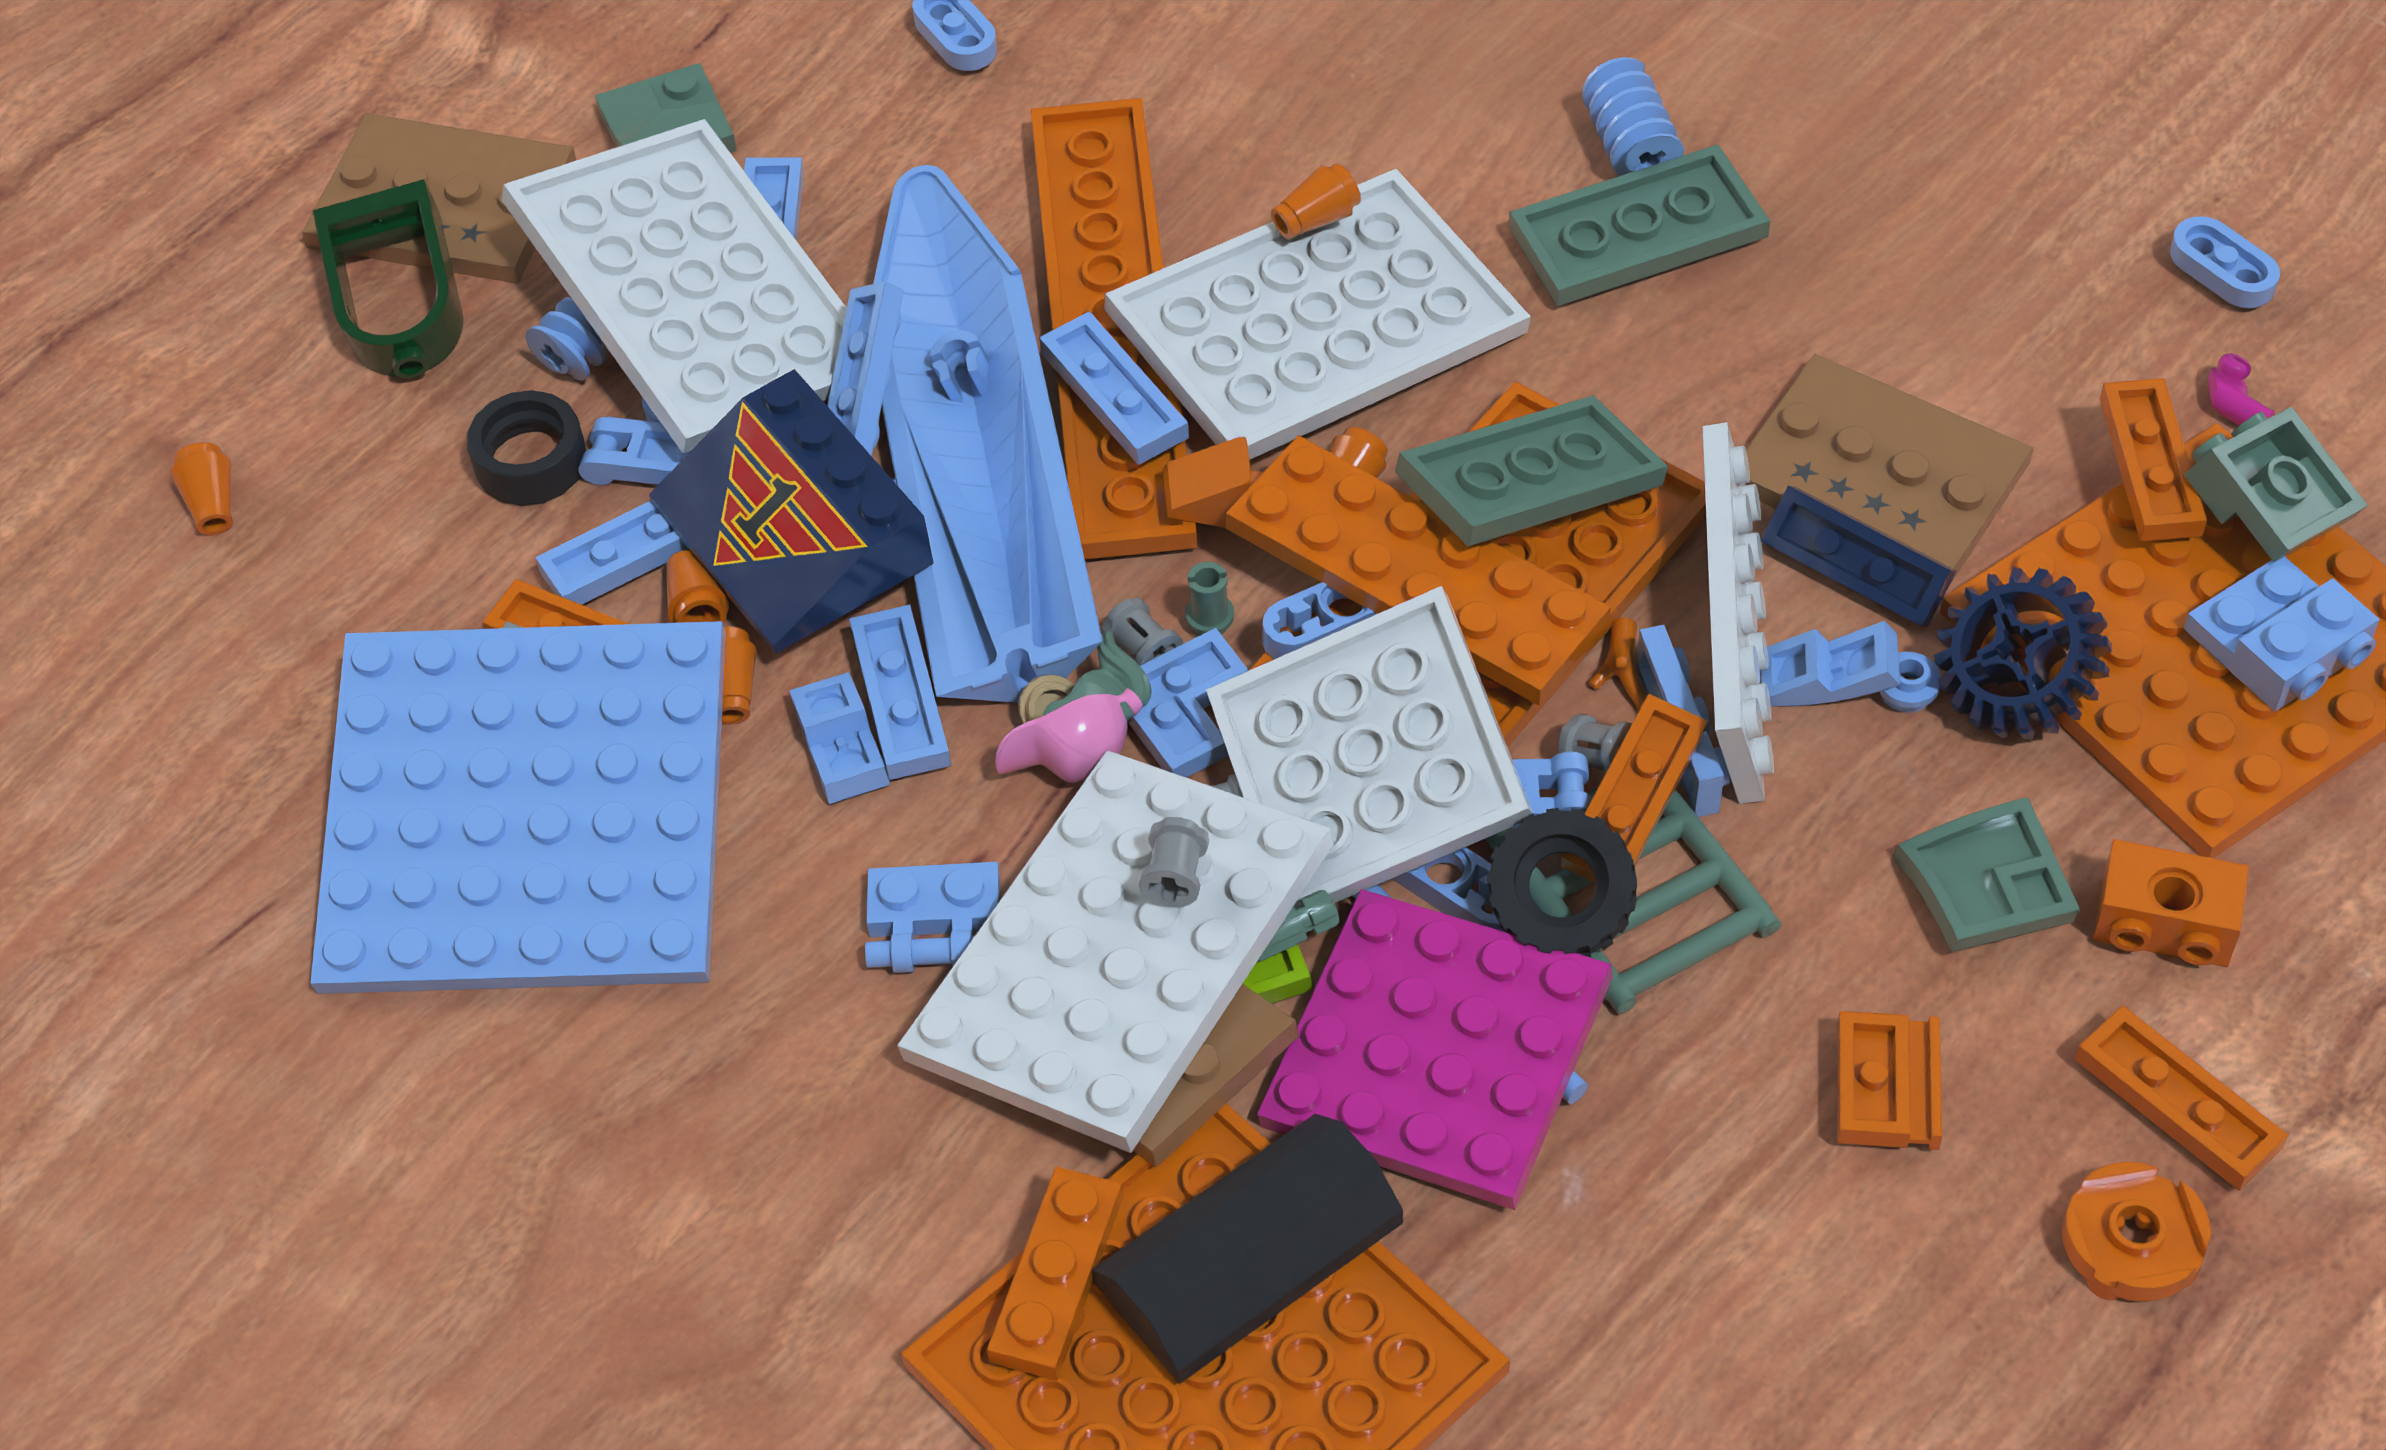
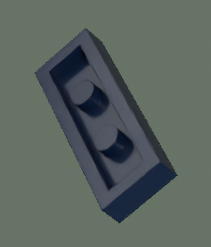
M1795 486L1787 487L1761 538V542L1920 626H1929L1957 570Z

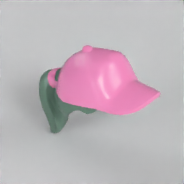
M1106 630L1101 634L1103 642L1097 647L1100 669L1089 671L1081 676L1068 696L1051 702L1046 706L1042 717L1019 725L1003 738L997 749L995 759L998 774L1002 775L1036 765H1043L1063 781L1078 783L1088 778L1107 750L1117 754L1121 753L1127 733V721L1133 715H1137L1151 699L1152 690L1149 679L1143 669L1116 645L1111 630Z

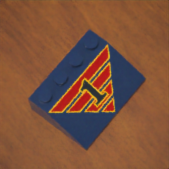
M795 369L742 397L649 494L654 507L775 654L934 564L925 516Z

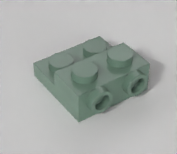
M2292 406L2270 418H2267L2263 412L2253 415L2231 433L2233 438L2227 440L2223 433L2215 435L2191 454L2196 464L2184 474L2221 524L2239 516L2274 563L2353 519L2368 506Z

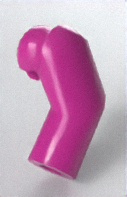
M2228 353L2219 359L2217 367L2211 368L2207 378L2212 407L2218 414L2238 426L2259 412H2263L2267 418L2274 416L2275 411L2248 396L2247 385L2244 380L2251 373L2249 362L2239 355Z

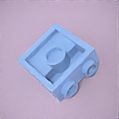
M2283 557L2275 563L2272 560L2188 613L2184 630L2275 712L2297 697L2303 701L2313 696L2325 684L2328 677L2345 666L2347 669H2353L2365 661L2376 646V640L2373 637L2380 619L2335 579L2332 578L2319 587L2289 559Z

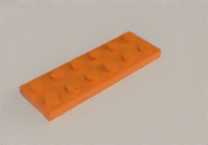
M1300 435L1288 445L1226 512V529L1319 582H1324L1328 587L1365 608H1369L1376 614L1442 586L1449 597L1477 671L1538 706L1609 623L1611 607L1490 540L1467 546L1427 505Z

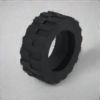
M1559 808L1546 809V813L1536 816L1532 813L1522 818L1523 822L1514 829L1511 827L1503 835L1504 841L1500 847H1495L1491 856V871L1487 873L1490 903L1501 928L1507 933L1516 935L1515 939L1525 946L1528 944L1539 948L1538 951L1551 954V951H1564V954L1577 953L1592 957L1591 953L1601 948L1604 951L1613 944V938L1619 932L1623 934L1629 924V916L1635 910L1637 902L1636 890L1638 886L1635 865L1631 853L1628 852L1625 846V841L1617 831L1614 833L1608 828L1607 822L1597 816L1595 819L1585 815L1583 810L1571 808V811H1559ZM1571 853L1579 856L1589 864L1596 878L1595 895L1588 907L1577 915L1565 918L1550 916L1540 910L1531 898L1529 890L1531 874L1535 866L1542 859L1552 854Z

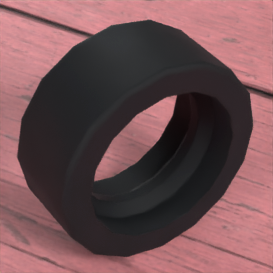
M529 390L504 395L491 401L478 412L467 431V450L475 476L484 491L501 502L516 505L544 503L564 494L580 478L578 468L586 451V445L579 419L569 403L554 394ZM541 431L552 433L561 438L559 445L547 456L531 463L515 465L500 462L493 458L496 450L504 442L521 433Z

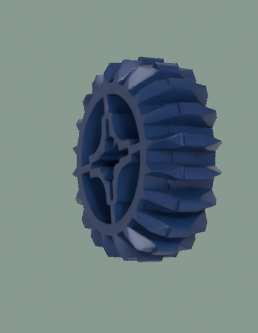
M2013 567L2009 576V582L2004 585L1997 575L1988 574L1986 584L1989 590L1980 595L1977 590L1965 587V597L1971 604L1965 610L1959 607H1948L1947 614L1956 623L1955 628L1937 630V639L1944 646L1948 647V649L1934 655L1935 664L1941 670L1947 671L1938 679L1939 685L1946 694H1954L1951 699V706L1960 715L1970 713L1969 722L1979 730H1983L1992 724V731L1998 737L2007 739L2016 726L2018 733L2023 739L2032 740L2036 732L2037 723L2041 722L2049 733L2058 734V715L2065 712L2071 719L2081 720L2082 713L2075 704L2081 696L2087 700H2098L2099 692L2089 682L2090 679L2109 677V667L2105 662L2098 659L2112 652L2110 640L2106 636L2099 635L2107 628V621L2101 612H2092L2095 601L2088 592L2081 591L2075 594L2076 585L2066 576H2062L2053 583V577L2049 571L2039 567L2029 581L2026 573L2021 568ZM2044 611L2055 614L2064 620L2050 625L2047 621L2028 625L2023 623L2018 613ZM1996 626L1995 637L1988 645L1980 649L1988 633ZM2017 634L2028 645L2025 648L2027 658H2025L2024 660L2028 667L2029 674L2021 666V664L2017 662L2020 659V652L2018 649L2021 648L2017 638ZM2067 657L2060 672L2049 682L2050 670L2054 664ZM1993 681L1998 685L2016 681L2023 685L2028 695L2018 697L1998 696L1983 690L1982 686Z

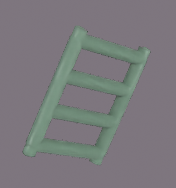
M1598 787L1587 792L1591 796V800L1593 799ZM1676 789L1663 812L1664 817L1658 821L1639 859L1682 838L1700 860L1701 864L1638 896L1635 910L1631 912L1628 919L1629 924L1623 934L1718 884L1739 911L1620 974L1601 949L1591 953L1592 957L1590 958L1611 964L1613 978L1604 999L1612 1005L1618 1014H1624L1631 1010L1637 1003L1635 996L1757 931L1762 937H1768L1777 932L1782 925L1781 921L1771 910L1770 905ZM1507 829L1486 838V841L1493 850L1495 847H1500L1504 841L1503 835L1508 831ZM1535 866L1530 877L1529 890L1532 900L1540 910L1550 916L1565 918L1574 916V914L1562 899L1594 882L1567 869H1563L1546 878L1539 868ZM1619 932L1613 939L1623 934Z

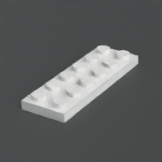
M1726 422L1703 426L1715 732L1739 804L1765 801L1764 775L1774 774L1772 744L1769 735L1763 736L1762 722L1771 721L1772 712L1767 684H1760V671L1769 669L1766 638L1764 632H1757V620L1766 619L1765 596L1762 583L1754 582L1755 570L1764 568L1763 551L1759 533L1751 532L1753 529L1752 522L1761 521L1760 500L1756 484H1745L1750 482V469L1746 448L1744 445L1734 447L1729 426Z

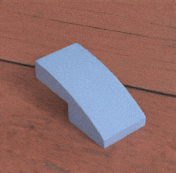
M1886 621L1831 641H1827L1817 629H1813L1768 646L1769 669L1761 670V683L1767 684L1771 706L1814 705L1872 694L1900 685L1897 633Z
M849 672L789 690L803 736L829 804L890 785L885 763L870 731L865 708Z

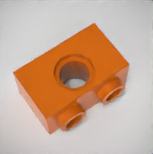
M2113 839L2102 876L2093 940L2113 944L2115 947L2125 951H2148L2178 957L2194 965L2213 964L2228 967L2241 932L2249 865ZM2163 906L2171 907L2177 911L2166 909Z

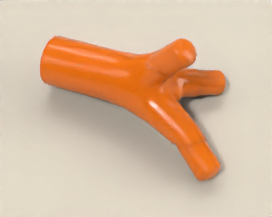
M1622 617L1615 619L1612 624L1608 657L1600 670L1589 680V685L1593 689L1598 690L1606 681L1616 675L1620 678L1636 708L1640 710L1646 698L1641 691L1635 667L1637 625L1634 620Z

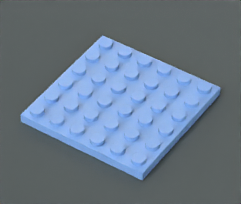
M723 622L345 633L310 982L317 994L710 982L726 632Z

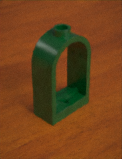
M425 179L312 210L334 314L358 360L376 373L401 378L418 377L443 361L452 352L460 339L463 330V311L440 212ZM425 235L437 285L436 299L430 312L417 325L397 334L375 335L359 329L344 258Z

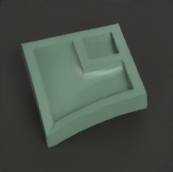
M700 63L595 95L599 113L616 148L705 119L730 153L737 151L734 134Z
M2028 797L1993 806L1935 827L1899 844L1893 854L1897 864L1911 879L1926 902L1951 952L2072 923L2080 911Z

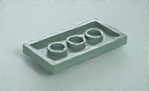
M1718 144L1509 212V229L1557 306L1766 238L1769 235L1770 227L1769 218Z
M1593 395L1399 452L1395 473L1467 546H1471L1662 486L1668 465Z

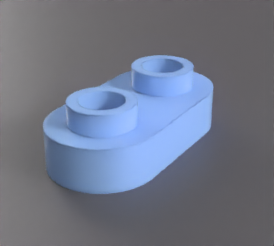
M913 0L912 7L917 30L948 65L958 70L974 71L989 65L997 55L995 29L970 0Z
M2198 216L2188 218L2182 221L2175 229L2170 247L2172 261L2177 267L2232 305L2242 308L2260 307L2267 304L2273 298L2280 277V269L2277 262L2270 255L2224 223L2210 217Z

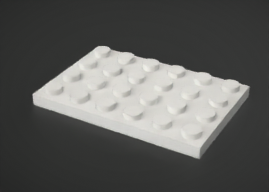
M705 119L503 185L501 200L683 454L691 451L742 397L793 369L800 374L822 401L829 399L847 308Z
M1397 169L1357 185L1361 195V202L1353 207L1350 217L1297 235L1290 240L1280 234L1274 222H1270L1105 294L1104 305L1106 313L1212 441L1217 445L1237 437H1246L1249 460L1294 440L1298 435L1303 436L1528 333L1531 316Z
M1107 750L897 1045L903 1060L1131 1153L1333 847L1334 841L1330 828ZM1167 817H1181L1194 821L1199 827L1208 832L1210 839L1206 854L1198 860L1195 874L1200 882L1199 895L1195 902L1184 907L1158 905L1148 900L1140 892L1139 888L1142 870L1150 865L1153 853L1148 840L1151 827L1154 823L1160 822Z

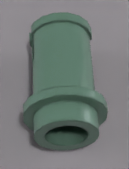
M1214 562L1196 564L1190 569L1187 576L1190 601L1185 608V620L1188 626L1199 636L1214 628H1217L1222 635L1234 621V607L1227 598L1228 577H1225L1227 572L1220 564Z

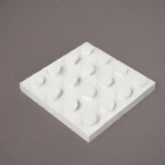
M1442 586L1206 689L1243 797L1329 827L1331 830L1334 845L1299 899L1318 890H1325L1331 896L1334 903L1359 893L1361 889L1371 888L1523 822L1522 818L1533 813L1449 597ZM1299 899L1294 905L1295 909L1302 906Z

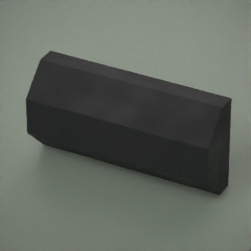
M1313 1114L1093 1268V1283L1178 1384H1181L1402 1225L1403 1209L1377 1160L1341 1121Z

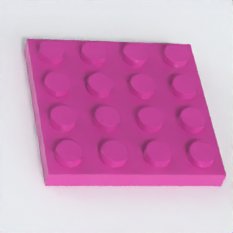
M1361 889L1297 1026L1299 1037L1288 1046L1257 1113L1260 1126L1285 1135L1313 1114L1341 1121L1377 1160L1379 1166L1515 1210L1613 978L1611 964L1577 953L1564 954V951H1551L1550 954L1538 951L1539 948L1531 944L1525 946L1515 939L1516 935Z

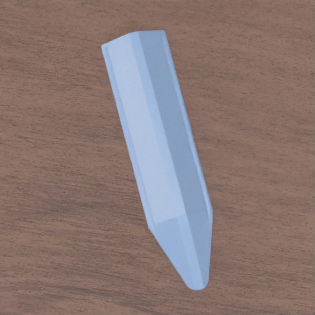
M923 165L905 172L893 188L873 283L886 281L904 289L900 308L902 320L899 331L894 339L889 364L891 377L882 400L883 415L896 484L925 516L934 564L913 576L936 697L1018 703L1021 691L1029 681L1045 674H1055L1066 679L1103 640L1021 271L945 172L937 166Z

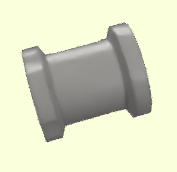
M1138 597L1126 599L1116 605L1109 612L1101 627V634L1106 630L1112 631L1116 645L1120 646L1139 666L1183 644V639L1174 630H1164L1150 616V607Z
M1575 714L1561 730L1558 752L1559 754L1562 752L1581 753L1587 757L1588 769L1595 768L1607 772L1617 753L1615 752L1616 747L1621 746L1632 723L1624 721L1611 726L1598 723L1590 715ZM1580 740L1587 741L1588 746L1587 748L1580 747L1577 742Z
M1181 817L1164 818L1162 821L1154 823L1151 827L1148 840L1153 853L1150 865L1142 870L1139 888L1140 892L1148 900L1158 905L1184 907L1195 902L1199 895L1200 882L1195 874L1198 860L1206 854L1210 839L1208 832L1192 820Z

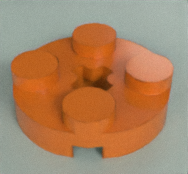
M2140 1162L2109 1164L2094 1170L2082 1181L2080 1189L2072 1195L2062 1224V1238L2071 1263L2086 1278L2087 1285L2094 1294L2106 1300L2123 1298L2131 1301H2155L2180 1292L2196 1280L2211 1238V1227L2204 1204L2195 1191L2180 1180L2177 1186L2169 1179L2158 1176L2159 1168ZM2126 1219H2134L2140 1229L2151 1228L2154 1235L2147 1237L2146 1243H2135L2126 1239L2120 1232L2123 1231Z

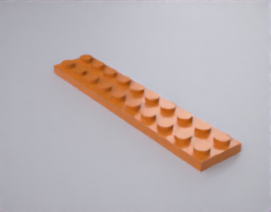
M1142 98L1032 108L1031 119L1052 330L1090 311L1182 415L1178 398L1104 310L1106 293L1163 269ZM1057 372L1067 481L1084 559L1197 548L1195 522L1167 517L1163 468L1167 462L1187 455L1185 440L1138 465Z

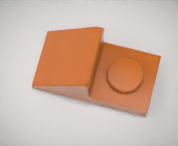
M1237 437L1166 463L1163 468L1167 517L1226 528V512L1263 473L1250 469L1246 437Z

